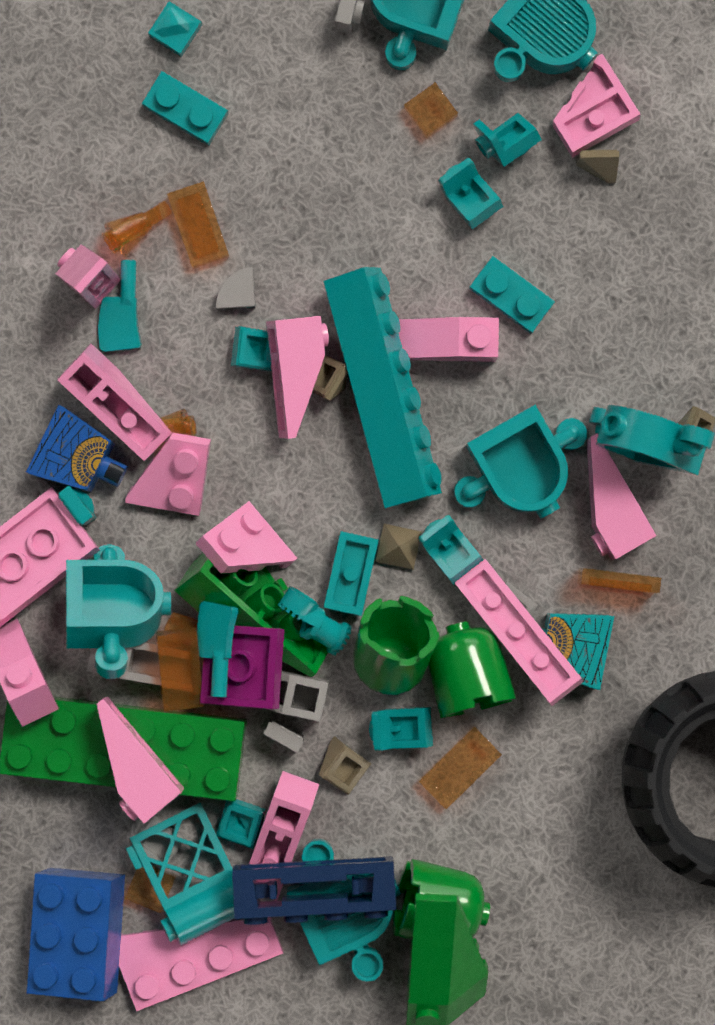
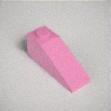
M82 244L76 250L70 248L57 263L60 269L55 274L95 309L101 304L102 299L107 297L120 282V278L109 264Z
M321 316L266 322L279 438H296L325 357L324 347H327L329 344V334L326 324L321 321Z
M446 317L399 319V337L402 348L406 350L410 360L496 362L498 358L499 318Z
M92 344L57 379L143 461L172 433L122 372Z
M597 433L586 440L591 523L596 533L591 536V539L602 557L608 554L611 560H615L657 535L607 449L596 445Z
M15 619L0 627V684L11 708L23 727L59 708L18 619Z
M106 697L97 703V708L117 792L123 798L119 804L133 821L139 818L145 824L185 788L109 697Z
M282 771L249 864L292 862L319 787L318 783ZM279 878V879H261V880H256V883H262V882H269V881H271V880H277V894H278V895H277V899H272V900H275V901L278 900V897H279V895H280L281 889H282V887H283V884H281V878Z

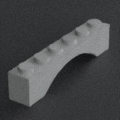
M150 641L135 647L124 648L128 654L127 670L119 677L120 679L201 694L203 658L199 656L198 652ZM91 648L87 666L88 672L97 673L95 669V654L98 648ZM282 670L279 709L267 710L320 722L329 680Z

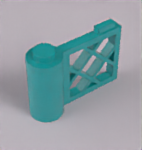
M201 802L129 838L132 846L126 848V852L135 870L143 867L166 916V918L160 920V923L170 942L177 939L182 946L234 919L233 868ZM194 814L197 815L203 827L198 844L177 837L182 820ZM175 824L172 835L162 832V830ZM154 834L170 839L163 862L147 857L140 841ZM206 835L212 848L203 846ZM175 841L196 848L189 870L168 864ZM201 850L216 855L223 871L211 877L194 873ZM151 863L161 866L158 877ZM166 868L187 875L182 892L170 898H167L161 886ZM192 877L203 880L189 888Z

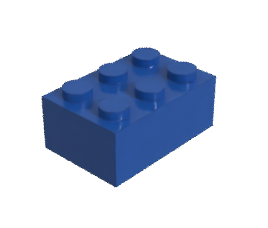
M48 868L35 873L27 994L105 1001L117 993L125 874Z

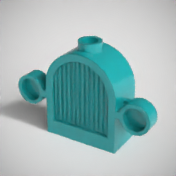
M370 0V5L376 19L386 29L398 34V37L391 39L386 46L385 58L388 65L395 70H406L413 65L416 59V47L413 39L447 50L464 0Z
M507 0L489 23L488 31L508 47L498 52L493 65L495 75L504 82L518 80L524 72L526 63L533 69L546 74L566 73L577 66L584 71L599 53L592 47L596 35V18L590 4L586 0Z
M535 404L473 439L465 446L482 476L479 478L466 476L460 479L454 488L456 501L463 507L472 508L484 500L486 491L491 490L495 498L505 507L518 512L536 511L540 519L558 510L561 507L557 499L562 494L568 479V465L561 449L575 450L581 447L587 439L586 426L578 419L569 418L557 426L555 435H553Z
M607 405V409L593 407L589 423L596 425L595 433H598L597 446L637 463L693 475L699 474L705 450L711 449L715 436L714 432L688 424L680 425L654 414L617 405Z
M107 544L99 547L100 550L94 554V560H66V649L98 648L95 654V669L97 673L106 679H116L121 677L127 670L128 654L124 648L135 647L148 641L157 632L162 616H171V592H163L160 579L150 568L139 562L125 560V554L121 548L116 545Z
M313 839L303 849V861L334 859V851L331 844L323 839ZM373 873L350 874L346 876L347 880L296 883L287 888V895L347 892L348 897L371 896V892L353 895L352 876L368 877L373 876ZM395 880V894L399 896L401 891ZM393 910L388 911V916L382 918H365L364 912L348 913V918L344 920H324V914L308 915V921L300 922L319 966L353 950L352 971L358 979L369 982L381 975L383 971V958L379 951L369 947L368 943L377 939L386 930L391 921Z

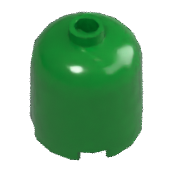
M400 596L398 601L387 600L382 602L383 599H376L365 609L359 624L353 652L354 670L360 681L371 690L381 694L399 695L412 690L422 680L439 639V632L432 621L433 613L421 602L406 596Z
M468 621L446 626L447 634L439 637L429 661V669L441 719L464 715V710L474 708L477 703L480 704L481 710H485L516 699L496 635L482 627L470 628Z
M411 859V862H406L398 884L401 893H404L402 909L393 911L392 928L394 936L412 940L416 893L457 895L469 921V930L472 937L477 934L480 926H486L490 915V903L484 902L482 884L474 875L421 860Z

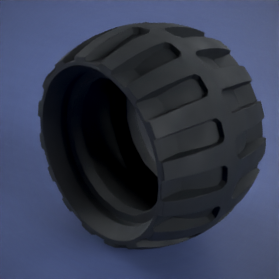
M715 671L701 673L682 680L658 696L637 720L626 744L622 760L624 803L631 823L642 842L658 860L674 872L694 882L715 887V840L695 836L679 820L670 796V770L682 741L701 723L715 718Z

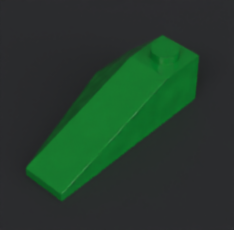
M202 552L189 567L174 590L198 612L199 606L203 601L238 608L235 626L284 629L282 661L309 677L316 675L328 654L324 645L312 638L306 640L300 637L301 619H296L298 617L297 614L294 617L291 616L292 611L289 614L285 612L287 608L283 610L278 606V603L284 596V591L288 587L282 578L275 581L266 567L258 571L239 569L234 573L221 574Z
M416 893L407 982L406 1025H449L485 996L488 964L479 953L477 939H473L470 933L469 921L457 895Z

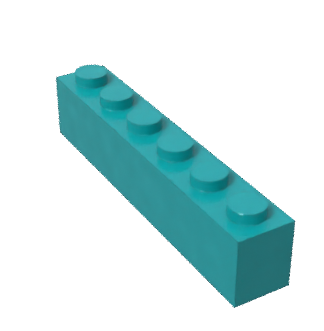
M362 267L323 281L384 507L399 506L442 494L440 488L442 481L441 472L437 464L433 462L431 455V435L421 418L419 410L421 399L417 389L412 385L409 374L411 362L408 353L402 348L399 337L400 321L397 314L392 311L388 296L390 294V284L387 277L379 267Z

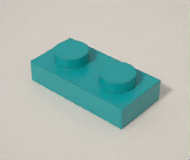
M163 71L160 72L142 102L144 108L208 146L229 114L228 110Z
M494 256L490 258L469 287L471 291L530 334H532L555 303L553 299Z
M340 531L324 608L362 616L379 539Z

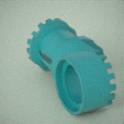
M289 586L278 606L283 610L287 608L285 612L289 614L292 611L291 616L294 617L297 614L298 617L296 619H301L300 637L306 640L312 638L324 645L328 653L335 656L340 650L344 649L342 644H347L344 640L350 639L348 635L351 634V625L346 622L340 624L325 615L324 609L320 608L315 600L300 590Z

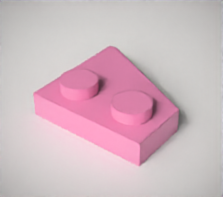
M600 54L594 60L593 67L584 80L580 81L572 92L569 102L561 108L554 118L553 127L573 158L582 150L591 148L639 121L641 114L604 55Z
M172 432L158 454L147 465L144 473L128 491L125 503L199 516L202 507L211 439Z
M250 501L204 534L195 543L221 574L234 573L239 569L258 571L269 565H279L280 569L287 568L297 559Z

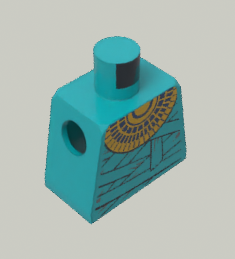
M547 613L545 626L542 630L582 678L583 682L581 684L600 690L614 616L603 614Z

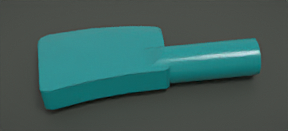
M121 260L120 297H104L102 299L98 335L99 348L103 352L139 349L142 347L137 315L138 299L136 298L135 260Z
M203 601L199 606L197 622L198 654L201 658H213L211 697H227L229 659H231L232 640L238 608Z

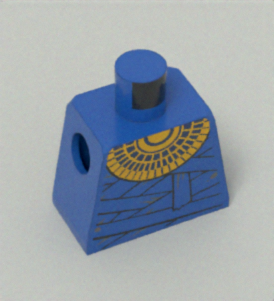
M58 405L26 472L40 478L92 492L98 478L118 487L125 476L128 466L109 458L115 445L112 440L68 409Z

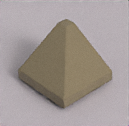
M582 150L576 159V166L608 184L616 183L619 151Z
M334 736L330 741L319 775L349 795L372 763Z

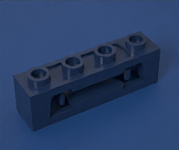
M393 856L234 865L232 869L234 919H244L245 925L268 923V917L283 916L284 922L287 923L308 921V915L324 914V920H344L348 918V913L364 912L365 918H382L388 916V911L396 910ZM373 873V876L368 877L352 876L353 895L371 892V896L348 897L347 892L287 895L283 896L282 901L260 902L259 899L262 898L277 899V880L256 883V880L281 878V884L347 880L346 876L350 874Z

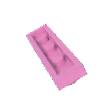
M486 559L454 582L551 706L583 682L579 674Z

